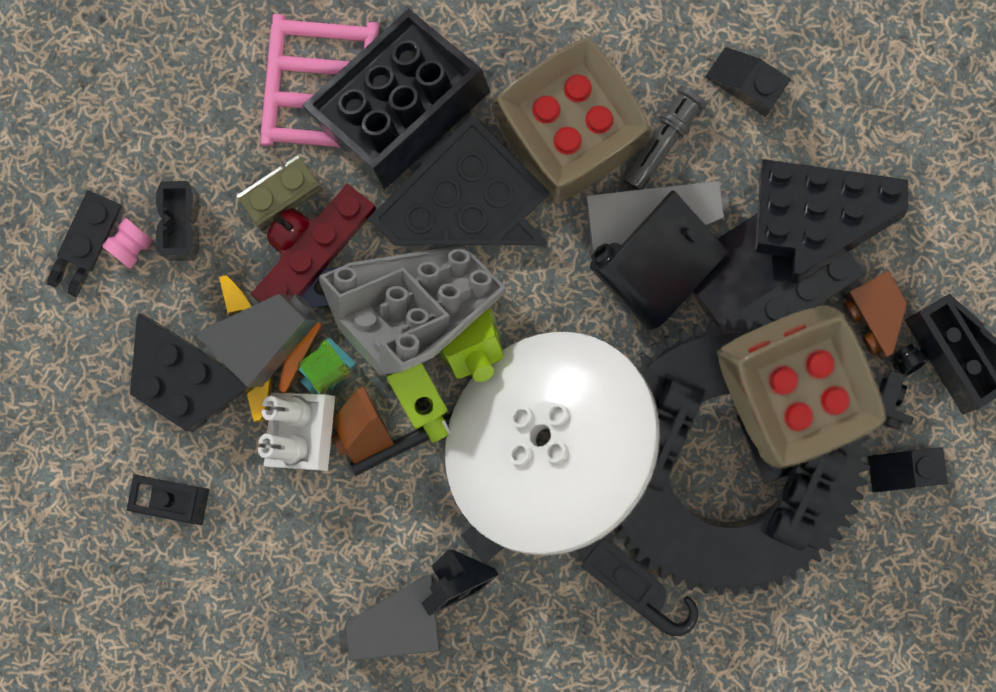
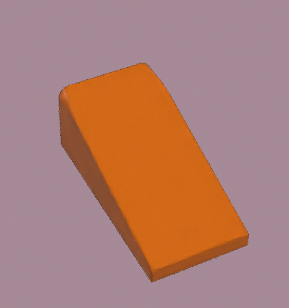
M317 322L284 361L279 384L280 392H290L300 373L298 369L305 363L324 327L322 323Z

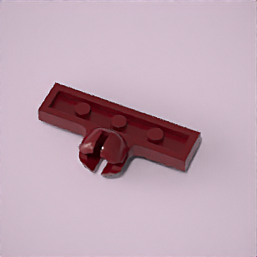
M346 184L321 214L314 219L307 218L295 208L283 211L279 217L284 220L282 225L289 231L274 221L267 232L269 244L282 254L281 259L252 291V297L260 303L277 294H298L302 296L376 211V206L349 184Z

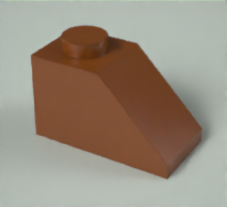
M364 386L358 388L333 418V425L337 433L332 435L340 455L342 456L347 453L354 464L394 445L377 408Z

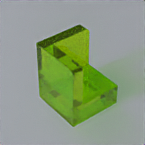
M327 339L320 343V348L298 363L313 383V387L320 394H323L352 373Z

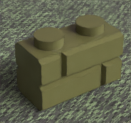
M299 154L286 162V167L280 166L237 195L261 231L269 227L274 221L281 219L279 215L286 209H296L322 191Z

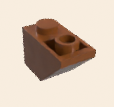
M888 270L844 295L848 301L844 303L847 315L853 323L859 321L862 327L869 326L871 331L863 335L862 340L868 351L872 355L878 354L880 359L894 353L907 305L904 296Z

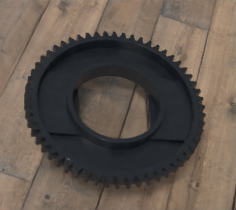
M724 319L721 330H719L715 322L710 320L708 321L706 332H703L696 323L693 324V336H689L682 328L678 329L679 341L675 342L669 335L664 336L666 348L662 349L656 343L651 344L654 356L650 357L641 352L639 356L643 365L641 367L635 365L646 380L657 407L660 432L659 449L655 468L644 494L634 509L619 524L614 533L618 539L628 537L624 542V547L627 551L637 548L634 557L638 562L648 557L646 562L648 570L652 571L660 566L658 571L660 578L665 579L672 573V581L675 585L678 586L683 579H686L688 590H693L698 583L705 594L708 593L711 586L715 587L718 595H723L725 588H730L733 595H738L740 587H745L748 593L752 594L754 586L759 584L766 591L770 581L774 580L779 586L783 585V576L787 574L793 580L796 579V570L800 567L806 572L809 571L808 562L814 559L819 563L822 561L819 554L821 548L829 552L833 550L828 541L830 538L842 540L843 537L838 531V527L850 528L852 525L845 518V515L847 513H858V510L851 504L852 500H863L864 498L856 490V487L864 486L868 483L865 478L859 475L860 472L870 470V466L860 460L870 455V450L861 444L869 440V435L866 434L821 456L793 465L778 500L764 512L749 519L735 522L710 520L686 508L674 495L668 478L673 464H676L688 430L692 428L694 418L702 402L717 396L730 394L722 374L717 351L733 340L762 327V323L759 321H754L750 330H748L747 322L743 319H739L735 329H733L730 320Z

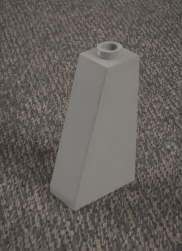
M720 181L588 195L585 202L591 253L604 243H618L622 245L671 190L675 191L707 227L717 224L724 218L723 213L729 211L727 191L720 190Z

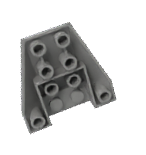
M464 245L351 262L319 276V282L339 331L379 375L402 372L435 357L506 293V287Z

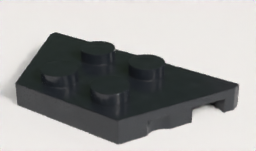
M139 313L136 321L130 395L185 431L194 432L207 423L210 416L219 414L228 408V403L242 393H249L253 390L254 387H247L227 366L160 323Z

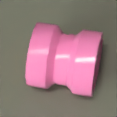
M124 218L118 225L119 231L114 237H108L102 247L131 269L138 261L137 255L139 251L148 249L154 240L127 218Z

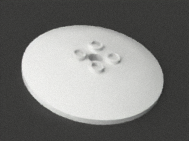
M551 332L535 335L503 349V359L492 364L494 374L490 379L484 382H477L472 377L455 405L449 422L450 434L446 436L445 464L450 489L457 505L467 520L481 534L507 549L520 553L555 555L580 549L601 539L616 528L634 509L644 494L655 468L660 438L659 418L653 394L646 380L636 366L616 348L597 338L580 333ZM549 428L551 431L549 442L544 446L537 447V434L541 430Z

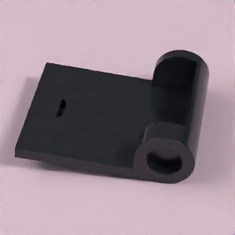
M671 190L622 245L618 243H604L596 248L591 255L590 269L646 329L652 330L667 321L729 251L675 191ZM683 231L686 233V235H687L692 241H690V240L684 235Z

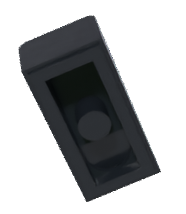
M133 474L126 511L189 524L203 525L210 489ZM140 483L153 486L149 507L136 505Z

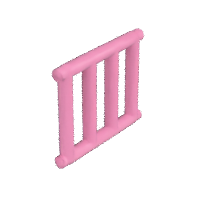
M273 14L261 124V146L268 147L273 146L274 142L341 148L324 131L276 127L278 106L303 108L302 105L314 95L280 92L281 70L336 75L350 62L283 56L285 35L364 41V48H366L379 36L380 24L378 22H368L367 27L286 20L284 15Z

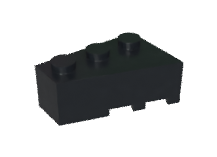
M950 294L936 300L905 319L919 345L925 348V355L962 415L977 410L996 399V338L984 328L985 324Z

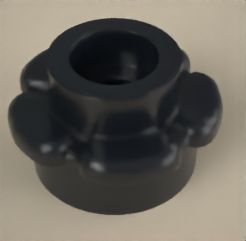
M913 344L903 347L894 355L897 361L893 364V368L899 369L905 377L911 375L928 362L927 357L923 353L925 348L923 346L915 348Z

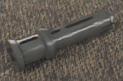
M683 86L678 88L677 92L679 95L669 110L662 112L659 122L661 125L627 175L622 179L634 189L642 190L645 188L678 137H684V135L688 134L690 131L688 126L700 109H705L707 106V102L690 89Z

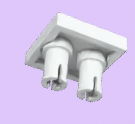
M271 393V396L266 397L262 406L270 407V410H262V416L268 420L267 434H263L258 444H266V448L258 447L259 455L265 458L264 466L328 471L335 396L325 394Z

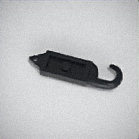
M603 537L601 540L577 549L582 560L580 566L661 632L669 636H682L689 633L695 627L698 621L696 603L689 596H686L684 602L689 609L688 618L682 623H675L660 612L666 599V589L606 538Z

